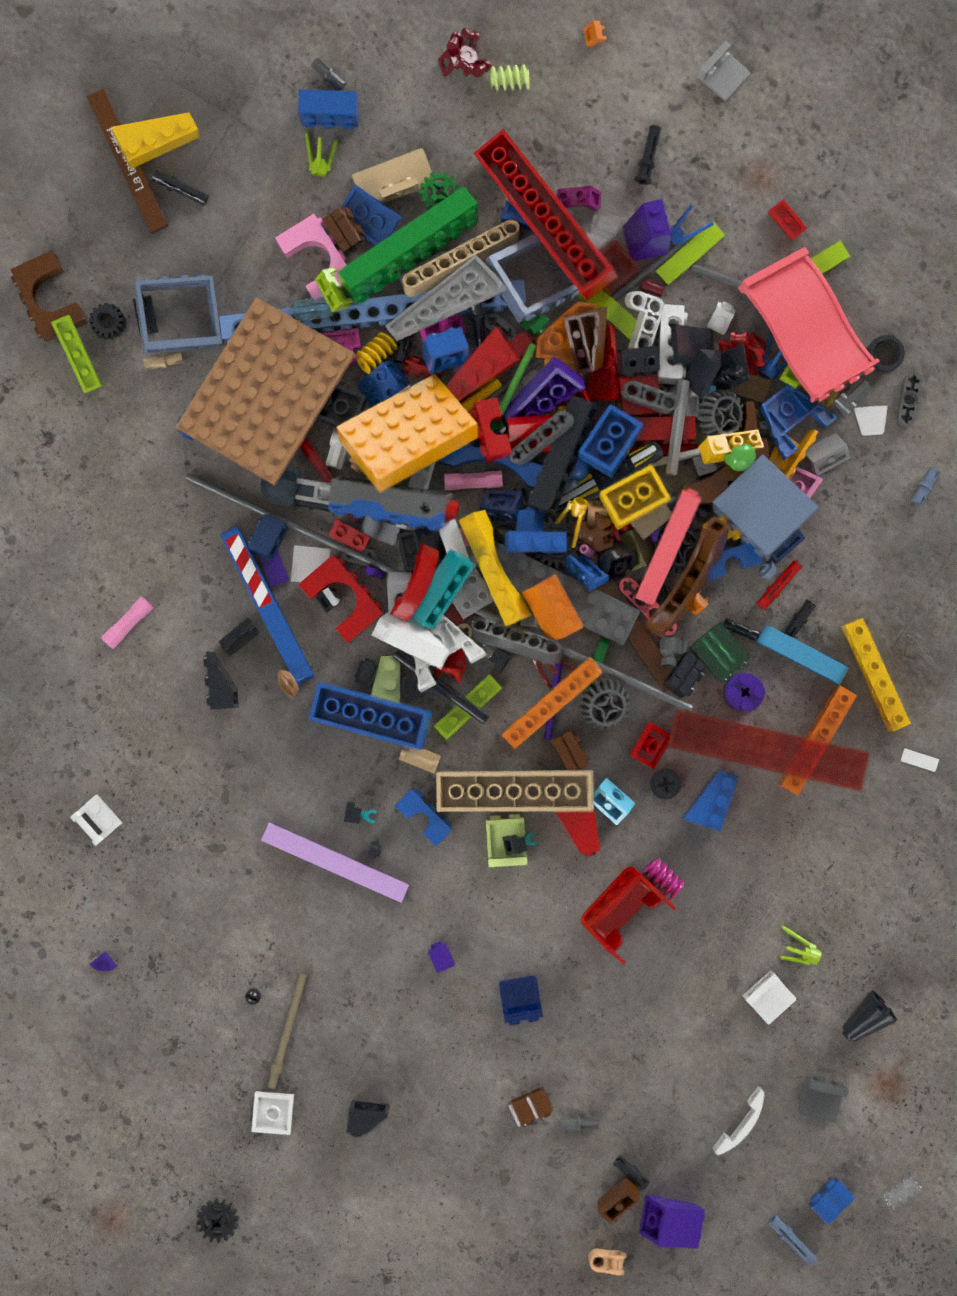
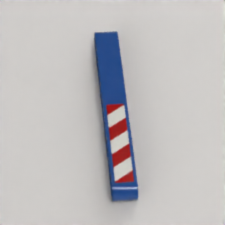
M235 526L220 534L297 685L314 678V673L253 554L247 548V542L239 527Z

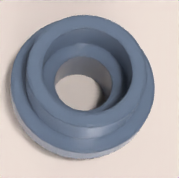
M772 561L763 562L758 569L759 576L770 579L776 572L774 563Z

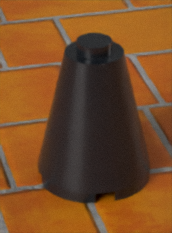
M871 990L842 1026V1034L848 1041L856 1042L894 1024L897 1021V1017L891 1008L884 1004L885 1001L881 996Z

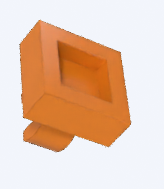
M593 20L583 28L587 47H594L596 44L607 39V36L602 35L605 27L600 25V21Z
M702 590L696 594L691 611L695 616L709 604L707 602L709 598L706 597L704 599L700 595Z

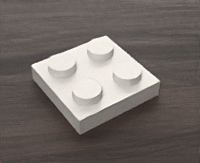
M256 1091L252 1132L290 1135L294 1094Z

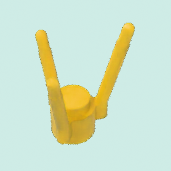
M580 497L574 498L573 502L569 501L567 507L555 522L558 525L570 509L571 514L578 518L572 548L576 546L581 522L585 519L586 510L589 505L587 500Z

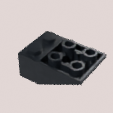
M423 528L397 534L405 572L414 571L417 564L414 560L422 543L439 551L437 566L441 564L447 554L439 531Z
M206 651V656H203L204 667H207L208 675H205L206 687L209 686V694L206 695L207 706H210V710L239 708L238 688L216 653Z

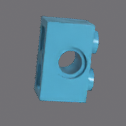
M608 778L594 791V805L616 825L620 823L635 805V802Z

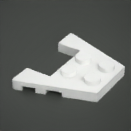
M444 615L435 629L428 628L450 651L448 655L463 648L471 663L487 655L481 647ZM414 656L418 689L422 693L434 686L436 682L428 669L432 664Z

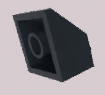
M352 1100L349 1108L346 1133H351V1136L354 1137L367 1135L388 1118L390 1104Z

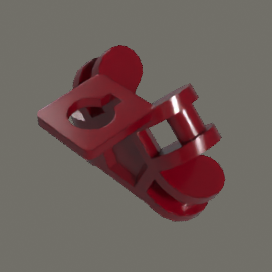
M463 28L461 33L457 31L452 32L450 40L446 45L447 50L438 58V63L444 77L448 76L454 69L458 70L459 68L464 71L463 75L468 76L471 73L477 78L491 70V63L486 59H479L475 51L480 36L479 32H470L468 28ZM467 39H469V46L465 45ZM445 58L449 59L450 61L448 63V69H446L444 66Z

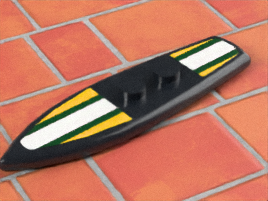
M652 441L629 452L612 478L597 469L592 471L583 481L579 482L577 488L563 494L556 513L563 512L568 502H573L576 497L583 498L588 503L597 500L601 491L662 459V448L658 443Z

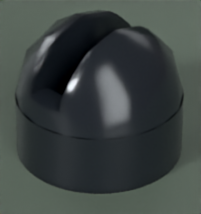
M252 988L247 991L245 995L247 1003L255 1005L260 1001L261 993L258 989ZM250 994L251 996L257 998V1000H253L252 998L248 997V995Z

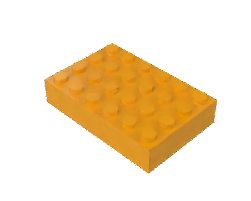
M435 374L337 426L339 442L379 492L384 491L478 438L476 421Z

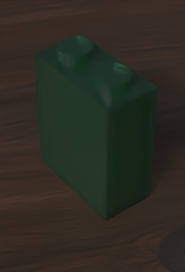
M721 622L717 623L689 646L698 659L706 664L707 670L717 682H727L734 676L732 672L737 668L739 670L743 669L748 664L747 660L750 658Z

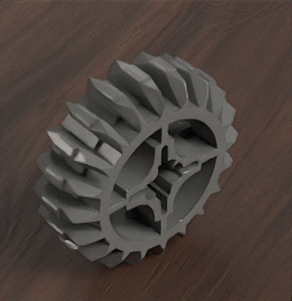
M717 389L709 392L708 396L703 398L704 402L699 403L702 408L698 410L700 417L697 419L701 420L699 427L703 428L702 433L707 434V437L738 433V429L743 428L741 422L744 421L742 414L745 412L741 409L743 404L739 403L740 398L736 397V393L730 392V390Z
M601 679L600 684L594 681V687L587 686L589 691L582 692L585 698L580 699L582 705L579 706V709L582 711L581 716L585 718L584 721L590 724L592 728L595 729L597 727L601 731L603 728L609 730L610 725L616 728L617 722L623 724L622 717L628 718L625 712L631 711L628 706L631 704V700L628 698L629 693L619 682L615 681L613 683L611 679H608L606 682L604 679ZM612 693L617 694V703L613 701ZM592 707L597 709L598 717L593 715Z

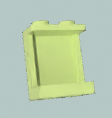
M509 814V818H501V815L489 816V819H486L489 867L527 865L526 851L516 855H506L502 839L506 835L517 834L518 837L525 835L524 817H520V814Z

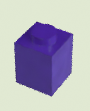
M438 941L430 945L431 948L428 949V953L437 973L455 966V961L447 942L442 943Z

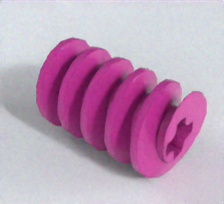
M658 858L651 861L641 874L648 872L649 874L646 879L654 878L652 885L659 883L658 890L664 888L663 895L665 896L670 893L669 900H671L682 889L684 880L677 881L679 876L677 874L672 875V869L666 870L667 864L660 865L662 860Z

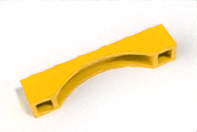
M486 511L473 512L460 519L461 527L505 626L532 616L524 597L512 585L501 566L494 545L493 527Z

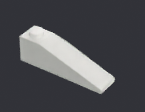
M388 612L379 619L372 633V636L440 669L450 652L426 626L420 625L413 616L407 622L396 616L389 615Z

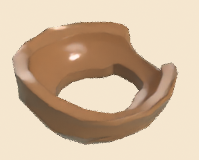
M278 670L277 678L280 688L290 698L294 699L299 691L294 677L289 671Z

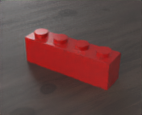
M685 416L681 445H689L696 439L695 416ZM673 417L634 418L643 423V431L635 443H641V446L652 441L660 443L661 446H668L670 444Z

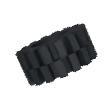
M98 304L99 307H94V312L90 313L91 319L89 318V322L91 323V329L100 338L108 340V338L113 340L115 336L118 338L119 334L124 332L123 328H126V318L123 312L114 304ZM108 314L112 315L115 319L114 325L111 328H103L101 326L102 317Z

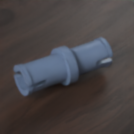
M932 467L928 469L923 481L919 482V488L911 500L914 504L923 506L929 492H932L934 489L933 485L940 475V471Z

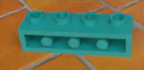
M450 549L437 568L424 599L413 614V617L420 625L435 629L475 567L464 554Z

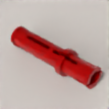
M793 560L776 581L766 588V592L756 602L757 606L765 611L775 598H779L780 592L798 571L802 569V566ZM789 572H791L790 575L781 584L780 582L786 577V575ZM776 587H778L777 590L768 599L767 597L773 592V590Z

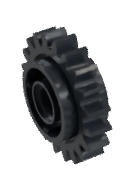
M558 515L555 521L550 516L548 517V523L544 521L543 532H566L567 552L561 554L538 552L535 558L542 557V564L548 561V567L554 563L556 569L559 563L564 568L566 567L568 555L571 554L574 558L579 557L576 554V551L580 552L578 545L584 543L582 540H577L575 548H572L573 538L569 533V528L573 520L566 523L567 518L564 517L556 525L555 522L559 517Z

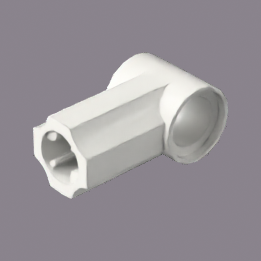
M334 429L325 465L342 470L347 451L339 442L337 430Z

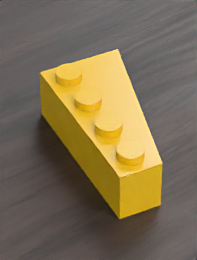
M190 112L111 127L113 136L130 169L199 138L198 128Z

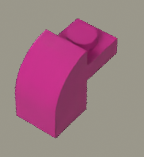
M453 315L420 330L424 343V338L432 333L439 334L449 328L456 329L461 327L463 334H465L466 330L462 316Z

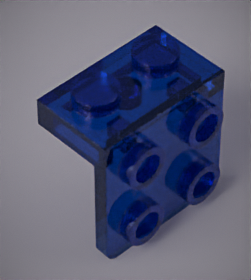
M525 976L499 982L505 1023L517 1025L522 1020L536 1022L540 1020L539 1018L543 1017L536 976Z

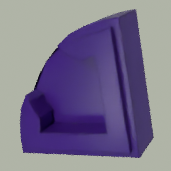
M367 566L365 571L367 575L379 579H385L386 572Z
M106 951L89 964L92 968L100 971H110L117 967Z

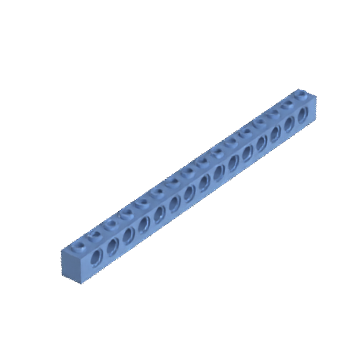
M524 280L510 281L526 307ZM429 291L416 297H408L406 294L368 298L364 303H359L356 306L350 303L351 306L349 308L332 313L327 303L278 310L294 319H302L303 324L317 332L322 331V333L333 332V330L337 329L349 330L353 327L369 329L371 325L378 324L380 327H385L404 312L409 305L414 304ZM500 293L491 297L493 299L491 303L486 304L482 301L484 312L493 311V313L504 312V309H509L506 302L501 299ZM395 307L398 309V312L395 315H390L387 313L388 309ZM467 308L454 315L465 317L466 314L470 313V310ZM375 309L379 311V314L376 317H370L368 315L369 312ZM358 312L360 316L358 319L353 320L350 318V314ZM246 313L219 316L221 336L224 343L229 342ZM334 314L341 316L338 322L331 321V317ZM319 316L322 318V321L319 324H313L312 319Z

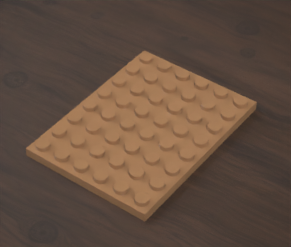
M256 297L179 420L176 428L275 486L350 365L355 353Z

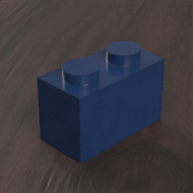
M264 514L262 519L258 520L254 535L250 536L247 548L252 554L272 562L289 528L285 522Z

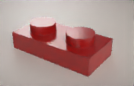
M784 199L768 211L770 217L791 242L807 230L805 224Z

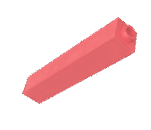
M689 488L687 491L682 490L635 598L654 605L701 500L698 492Z

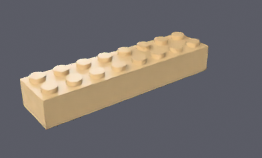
M593 770L440 771L436 773L437 812L593 811L594 809Z

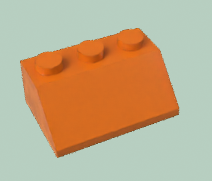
M556 574L521 592L546 637L559 640L583 627V622Z

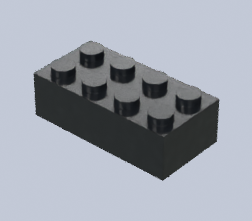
M337 384L316 420L337 428V426L363 413L368 399L363 394Z

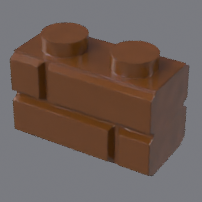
M345 206L337 208L322 219L343 253L348 252L365 240L362 227L359 224H355L352 211L349 208H345Z
M570 730L550 740L565 770H580L589 765L587 761L590 758L585 749L581 750L579 746L581 740L576 732L572 733Z
M624 1178L597 1200L599 1214L612 1225L617 1221V1218L622 1217L640 1202L639 1189L628 1178Z

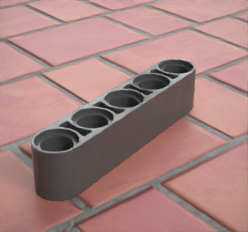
M477 617L472 621L473 638L478 642L551 665L557 664L561 660V645L554 639L513 626H505L503 623L484 617Z

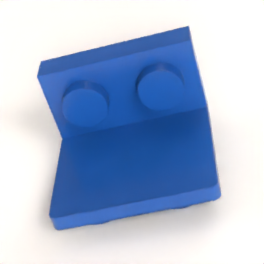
M393 360L381 363L358 382L359 388L367 397L372 407L391 398L410 385L397 363Z

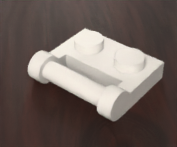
M95 795L70 817L73 822L76 821L88 834L95 846L100 844L122 824L120 819L98 795ZM86 813L102 830L100 835L82 817L83 814Z

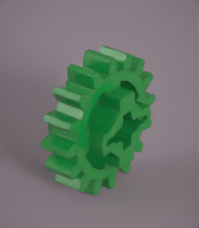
M438 171L436 176L431 172L430 179L424 177L426 184H420V187L424 190L419 191V195L424 196L421 199V203H427L426 209L437 205L435 204L436 202H441L449 197V187L452 189V194L459 190L456 189L459 183H453L454 176L448 178V172L441 175V172ZM436 180H442V181H444V182H443V183H436L435 181H436ZM427 188L432 192L430 198L427 195ZM442 189L443 195L437 196V190L440 191Z

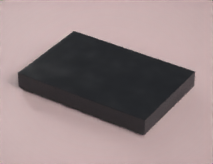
M683 325L670 326L674 365L691 366L700 349L714 350L712 329Z

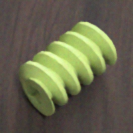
M522 64L520 70L517 65H514L513 71H511L509 65L506 66L505 71L502 66H499L497 72L494 66L491 67V91L493 86L499 91L501 85L504 91L507 90L508 85L514 90L516 84L519 90H522L523 84L529 89V69H526L525 64Z

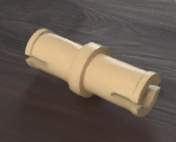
M181 351L165 355L160 353V356L143 359L146 371L160 367L165 369L169 365L184 363Z

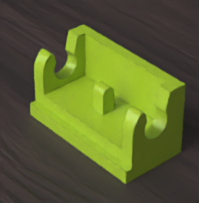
M336 267L322 270L315 278L332 313L349 308L351 306L350 303L354 302L352 298L346 299L334 277V273L337 272Z

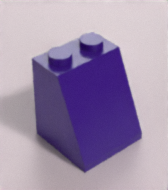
M663 200L645 202L622 227L631 262L667 255L669 252L671 231Z
M646 1195L639 1233L658 1247L698 1249L705 1210L695 1203Z

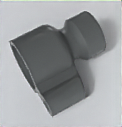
M661 638L659 649L663 655L661 667H676L675 655H683L688 652V641H680L676 638Z

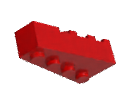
M495 327L446 385L447 389L460 404L521 361L501 328Z

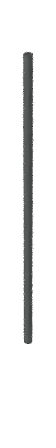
M694 237L685 241L682 245L677 243L675 246L670 247L667 255L659 256L610 297L618 301ZM547 358L533 359L528 364L522 378ZM512 376L508 381H506L501 386V388H499L485 400L492 398L498 399L501 395H503L507 391L514 376Z

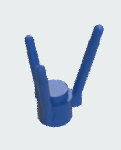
M691 204L670 229V242L674 246L677 243L682 245L685 241L713 226L714 222H710L683 237L685 233L679 226L694 207Z
M772 333L769 335L765 354H763L765 365L758 366L760 368L759 373L770 380L773 377L776 378L779 372L788 364L786 360L779 367L776 364L782 355L781 350L778 351L773 361L768 360L766 362L773 339Z

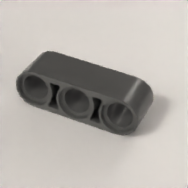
M636 381L628 382L621 390V396L625 401L662 414H669L678 405V399L675 395ZM628 387H632L635 390L634 396L627 393ZM645 394H651L653 402L647 401ZM664 400L671 402V408L664 406Z

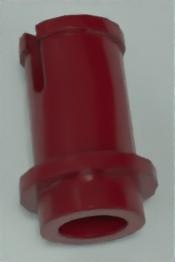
M643 278L639 289L643 293L648 292L661 298L665 286L649 281V278L647 280Z

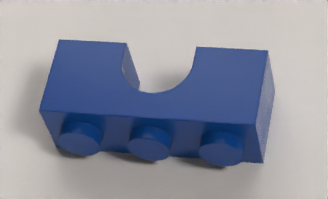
M509 531L504 534L505 553L542 552L561 554L567 552L566 532Z
M744 541L738 542L739 546L732 548V545L725 546L722 558L710 570L708 581L726 575L724 564L728 558L737 559L742 569L760 564L763 560L754 551L755 547L751 544L747 545Z
M411 788L395 807L408 819L418 812L426 814L429 819V825L423 831V834L437 846L452 831V822L445 816H439L437 808L431 802L427 804L423 800L425 796L418 789L414 791Z

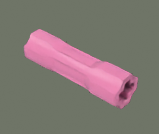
M502 471L444 474L445 491L503 487Z
M141 596L131 606L130 610L101 637L102 640L114 649L141 619L145 618L154 607Z

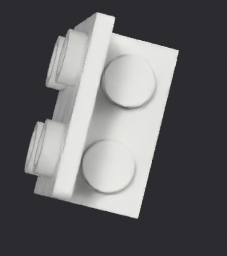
M771 970L742 995L767 1024H771L796 1001V997Z

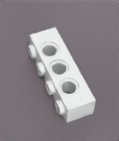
M664 304L658 336L660 370L657 371L658 384L678 385V381L685 378L686 367H683V365L672 366L667 362L669 360L674 361L673 348L668 344L672 342L669 325L684 326V324H687L688 313L684 312V305Z

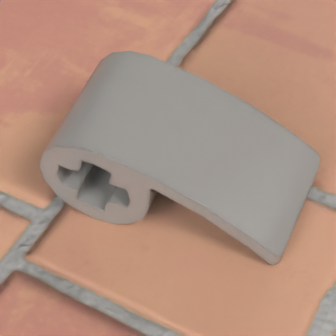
M365 516L360 532L371 538L391 545L395 544L397 534L400 531V527L383 521H373L369 516Z

